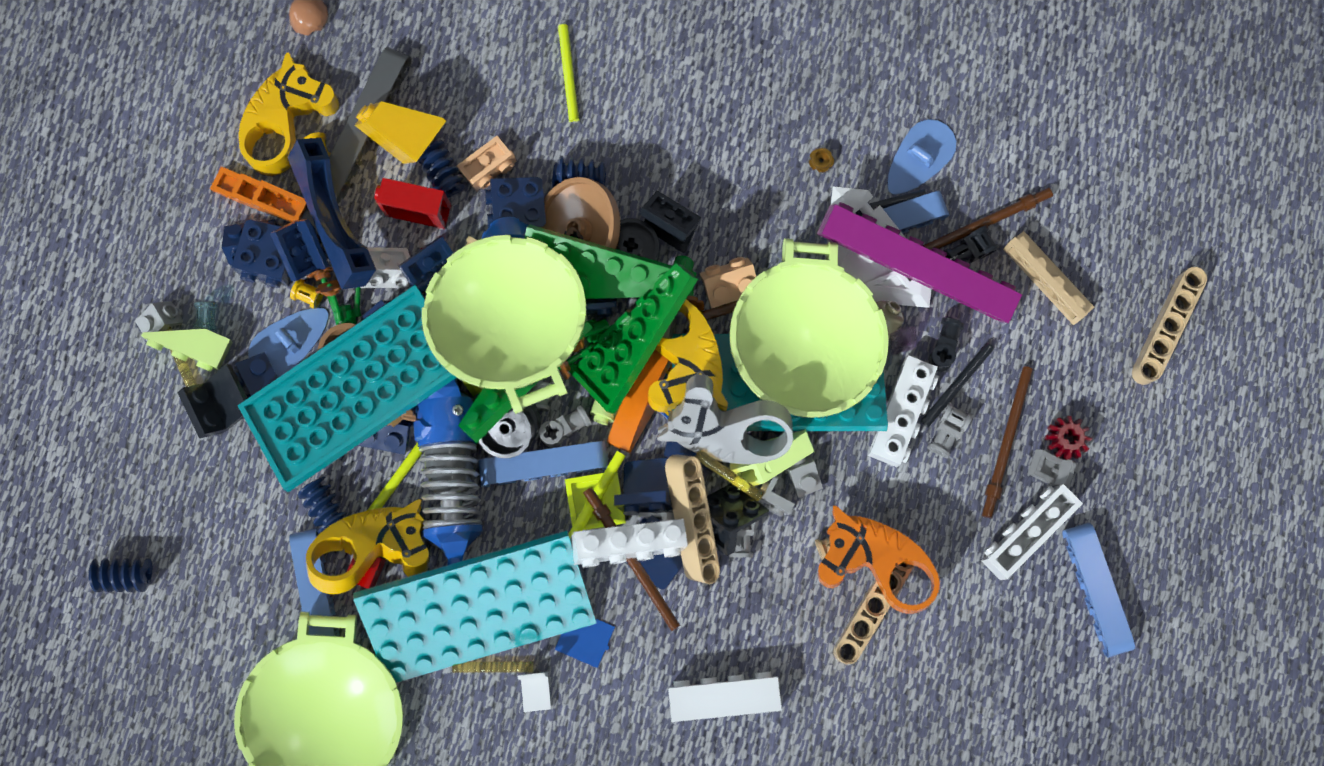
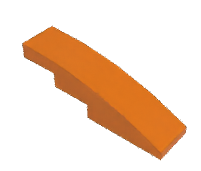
M222 166L210 187L215 193L289 222L300 220L307 207L305 199L263 180L259 181L245 174H238Z
M654 350L621 403L607 439L608 444L628 453H631L655 411L648 402L649 388L654 382L664 380L663 378L672 364L671 361L658 351Z

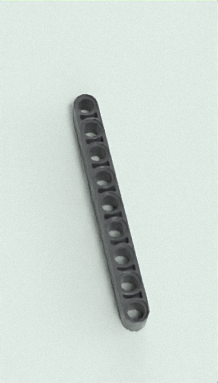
M390 47L383 49L329 156L332 183L338 205L341 199L345 198L351 186L352 176H356L362 164L360 160L363 154H367L373 142L370 137L354 126L359 120L356 118V115L363 106H368L370 103L375 104L382 101L392 104L395 98L393 94L396 88H400L406 76L404 72L407 66H411L412 59L410 56ZM307 206L300 220H310L311 224L314 226L316 230V236L318 238V241L320 244H322L321 238L319 236V233L317 231V228L314 224V221Z

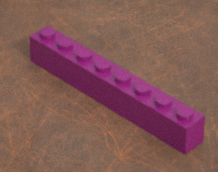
M839 202L838 205L829 206L817 235L832 242H837L838 245L990 318L1003 323L1010 322L1022 297V294L1015 291L1016 286L1005 281H1001V283L992 280L993 275L982 270L975 272L969 269L970 264L960 259L952 261L946 258L947 253L933 247L932 250L923 247V241L915 237L909 236L906 239L899 235L900 230L892 226L886 225L884 228L877 225V219L867 214H863L861 217L853 213L854 208L847 204Z

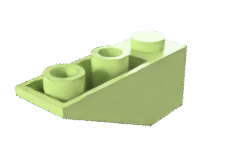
M207 329L143 332L141 335L148 340L146 345L160 351L163 347L173 351L172 356L183 361H187L188 357L198 361L196 366L209 372L213 368L220 370L232 344L230 339Z
M798 431L793 433L792 445L782 457L758 464L730 463V472L739 490L769 481L814 452V448L807 431Z

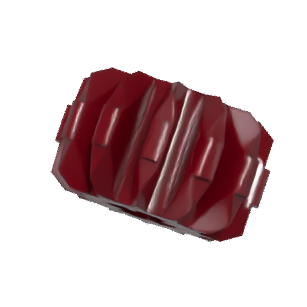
M1069 415L1064 420L1060 417L1055 419V425L1050 424L1047 427L1048 431L1052 434L1044 436L1045 440L1052 441V444L1048 445L1047 449L1052 450L1056 448L1054 456L1059 458L1063 454L1064 460H1071L1072 456L1075 459L1081 458V452L1089 450L1085 443L1092 441V437L1085 436V432H1088L1090 427L1081 428L1082 419H1077L1073 422L1072 416ZM1067 433L1068 437L1073 438V441L1070 443L1068 439H1064V435Z

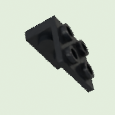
M656 191L644 204L639 214L645 218L644 222H647L655 230L658 238L682 253L687 251L701 219L699 215L659 191Z
M231 364L224 365L205 383L183 387L177 392L199 439L221 434L229 430L243 418L238 405L248 399Z
M734 482L707 496L715 544L726 556L735 552L737 533L766 517L769 512L764 505L744 489L739 490Z

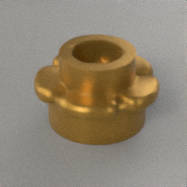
M826 148L815 149L810 154V167L820 173L827 172L829 167H832L834 164V157Z

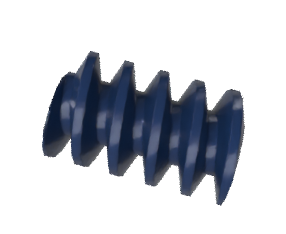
M438 140L429 144L418 159V162L422 164V170L427 173L426 177L428 181H431L432 188L444 191L447 198L462 191L465 185L458 184L463 180V176H454L459 169L457 166L449 167L453 164L454 160L452 157L445 158L449 151L448 149L440 150L445 144L443 140Z
M560 156L558 162H555L553 167L552 187H555L558 181L561 183L574 177L591 179L605 186L606 168L604 161H601L599 166L595 167L594 160L591 159L588 166H585L584 159L581 158L578 165H575L573 157H570L566 164L563 156Z
M326 477L308 483L297 495L299 499H305L302 504L304 508H311L308 511L309 517H316L313 524L316 527L322 526L318 531L319 534L347 514L346 511L337 512V509L342 505L341 502H331L337 495L336 493H326L332 487L330 484H321Z
M106 558L102 559L100 566L98 559H93L88 571L89 583L94 592H113L114 590L116 592H124L125 590L127 592H134L135 590L137 592H145L152 579L153 565L150 558L144 560L143 566L139 558L134 559L132 566L128 558L123 560L122 565L119 559L114 558L111 566Z

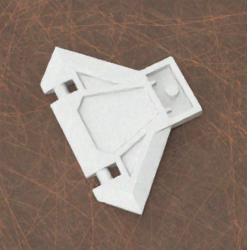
M843 187L832 188L831 205H838L839 202L847 204L854 208L853 213L860 209L863 214L877 219V225L884 228L886 225L898 229L880 205L873 210L868 204V201L873 198L868 190ZM900 232L899 235L902 236V237H904V238H906V237L902 234V232ZM838 245V266L844 268V271L854 278H859L873 293L872 297L875 302H888L891 300L899 305L930 307L932 289L911 279L908 280L905 276Z

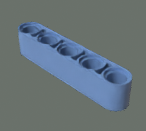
M940 191L931 192L883 209L902 234L909 232L910 228L916 227L918 229L933 224L934 220H944L950 216Z
M605 441L524 452L512 458L490 457L478 460L481 487H490V484L516 483L517 480L542 479L543 476H564L570 472H576V474L591 472L596 468L604 470L609 465Z
M1085 523L1063 530L1062 536L1067 539L1069 546L1066 547L1072 564L1075 563L1077 568L1075 573L1079 585L1086 594L1084 599L1090 616L1093 615L1095 620L1093 624L1099 642L1102 641L1105 648L1102 650L1104 655L1109 658L1134 650V639L1094 527L1091 523Z
M315 528L290 534L289 542L302 612H310V615H335L333 597L317 590L309 581L307 573L306 553L310 544L319 535V529ZM323 554L317 559L314 567L320 573L328 575V571L324 570L323 563L326 561ZM309 626V635L340 636L339 629L335 627Z

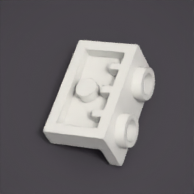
M367 247L376 271L367 285L360 288L409 287L410 283L398 267V265L410 258L407 248Z

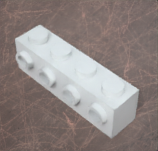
M909 355L904 359L887 403L888 429L887 431L876 432L867 456L895 467L901 465L902 462H907L911 452L908 444L911 438H916L921 425L917 423L920 413L925 414L930 402L929 399H926L929 389L934 390L939 378L938 375H935L937 366Z
M1064 484L1054 488L1049 486L1039 496L1042 500L1036 506L1031 504L1021 514L1023 519L1017 525L1012 523L1004 530L1002 534L1005 537L998 544L994 541L985 549L983 553L986 556L981 561L999 580L1008 579L1083 504Z
M684 519L577 531L571 536L574 565L582 564L583 567L598 566L599 562L610 561V564L626 562L627 558L637 557L638 561L653 559L654 555L664 554V557H674L681 555V552L688 546Z
M771 672L755 673V678L744 679V674L728 676V681L717 682V677L700 679L701 684L690 685V680L674 681V687H668L672 722L782 711L778 677H771Z

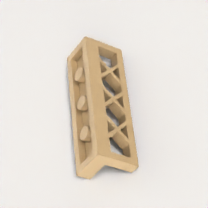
M1024 231L1017 237H1014L1004 247L1003 250L1073 325L1083 319L1094 308L1089 300Z

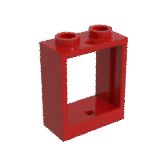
M382 178L381 185L376 187L374 198L386 217L440 229L446 228L451 204L444 191Z

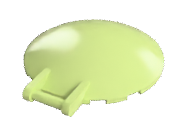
M499 235L480 239L452 254L438 273L435 272L426 290L427 295L424 307H422L424 335L436 359L451 374L469 384L489 389H505L515 414L522 412L524 407L559 394V396L567 394L557 368L562 365L575 349L583 332L586 319L584 289L571 263L562 254H558L549 248L547 244L529 237L527 239L514 238L511 235ZM546 377H552L554 384L519 398L517 397L516 389Z
M784 238L782 263L759 274L743 291L733 311L730 325V345L735 365L741 377L761 400L777 402L783 405L791 415L807 418L825 417L847 410L861 401L872 390V387L882 374L886 363L889 340L883 311L879 309L869 288L859 278H854L845 272L844 268L838 266L837 242L817 244L794 242L793 239ZM794 252L826 255V260L794 258Z
M301 611L297 639L274 649L251 671L240 690L234 720L239 750H242L249 764L248 766H387L401 737L403 726L402 701L396 682L386 666L369 650L355 643L357 615L348 614L347 617L310 615V612ZM309 626L346 628L345 637L309 635Z

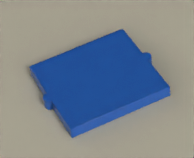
M596 619L597 624L561 634L554 650L598 668L605 650L609 649L608 643L615 627Z

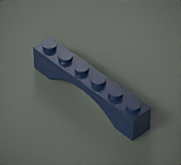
M321 138L297 139L287 158L341 289L364 287L375 273L376 267L368 248L353 236L341 215L332 183L330 158Z

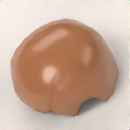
M294 0L289 10L290 25L297 33L303 35H310L317 30L321 31L328 20L327 6L322 0Z

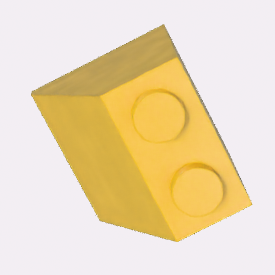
M380 101L363 106L356 115V118L359 120L354 126L401 163L408 164L418 161L446 120L442 117Z

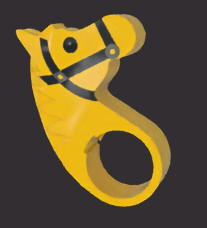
M289 52L285 54L281 69L268 77L253 95L243 113L239 127V147L243 157L256 172L267 176L281 174L291 167L287 157L296 142L295 116L308 115L314 111L323 116H331L339 108V100L331 86L310 78L306 67L301 64H295ZM275 131L276 134L285 137L284 148L275 158L267 161H259L253 158V147L264 136V133L267 135Z
M685 300L679 311L686 316L689 322V332L684 337L680 336L674 339L662 338L655 348L656 351L676 366L669 372L666 380L656 381L650 386L648 402L651 408L657 412H667L675 409L684 399L686 383L689 378L702 374L709 376L713 381V398H715L719 410L727 411L728 403L721 392L723 372L716 339L705 317L694 305Z
M421 499L412 502L404 508L386 507L356 513L328 526L310 544L306 553L307 573L311 584L317 590L327 594L347 592L358 584L373 562L380 556L392 563L401 564L404 574L408 577L427 572L429 567V551L421 539V531L424 530V519L420 516ZM345 550L344 552L349 555L353 554V558L356 561L348 572L338 576L324 575L314 567L315 562L320 556L331 551Z

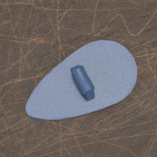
M925 120L918 122L910 129L903 139L890 167L888 190L891 194L898 195L919 187L938 173L952 159L956 151V139L953 131L946 124L938 120Z
M324 308L306 309L271 324L259 332L251 341L248 357L250 358L265 352L279 378L301 363L318 342L327 325L328 311Z

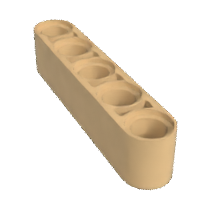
M1191 267L1176 278L1133 366L1132 377L1138 384L1148 385L1162 376L1206 285L1207 275L1201 268ZM1187 276L1194 280L1195 286H1191L1187 282ZM1176 298L1183 302L1184 309L1177 306ZM1165 321L1172 324L1173 332L1166 329ZM1154 343L1161 346L1162 354H1158L1154 350ZM1143 366L1150 369L1151 377L1144 375Z
M671 455L666 461L665 471L674 519H684L688 544L681 552L684 573L690 580L713 584L719 577L720 567L701 463L693 456Z
M897 565L890 576L895 581L891 591L895 597L914 568L913 565H906L905 567ZM875 579L834 646L833 654L835 659L843 664H853L859 659L890 607ZM871 598H877L881 603V608L877 613L871 612L868 608V602ZM860 620L867 626V632L863 636H858L854 631L855 623ZM844 644H849L853 648V655L847 660L843 659L840 655V648Z

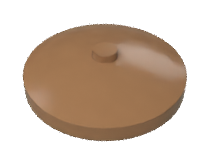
M574 177L562 181L544 198L546 217L544 229L564 234L567 229L574 227L580 232L585 241L616 249L620 234V215L613 195L604 185L591 179Z

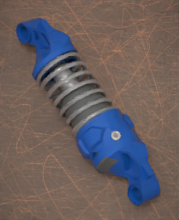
M455 379L415 406L417 420L414 422V438L418 442V450L424 453V456H421L419 460L424 462L425 469H422L420 473L428 478V482H423L421 486L423 488L429 487V490L434 493L423 495L422 499H440L441 507L424 508L422 510L424 513H441V520L425 521L423 523V537L444 552L448 560L447 565L463 561L465 550L483 533L482 522L474 519L479 517L481 512L475 508H467L477 505L481 501L477 496L468 495L480 488L476 483L472 482L479 475L473 469L478 463L473 457V453L477 450V445L458 426L474 403V399L458 388ZM462 499H463V500H473V501H470V502L462 503ZM463 513H473L470 515L463 516Z

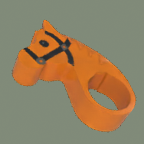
M834 505L832 513L835 522L827 530L830 536V548L818 568L820 583L827 588H835L842 583L846 573H854L863 567H868L884 598L892 608L905 614H915L927 609L938 595L940 580L932 561L921 547L901 532L887 525L864 517L848 516L839 507ZM905 563L906 565L917 566L928 575L931 582V593L925 602L917 605H908L902 603L893 595L889 580L891 573L897 565Z

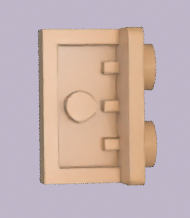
M495 136L459 163L457 167L477 192L479 189L489 187L490 179H494L501 173L509 172L517 161L514 153L505 146L498 136Z
M744 257L734 258L729 261V264L723 266H709L705 268L704 272L699 273L711 308L739 300L746 287L756 278L752 262L748 258L744 259Z

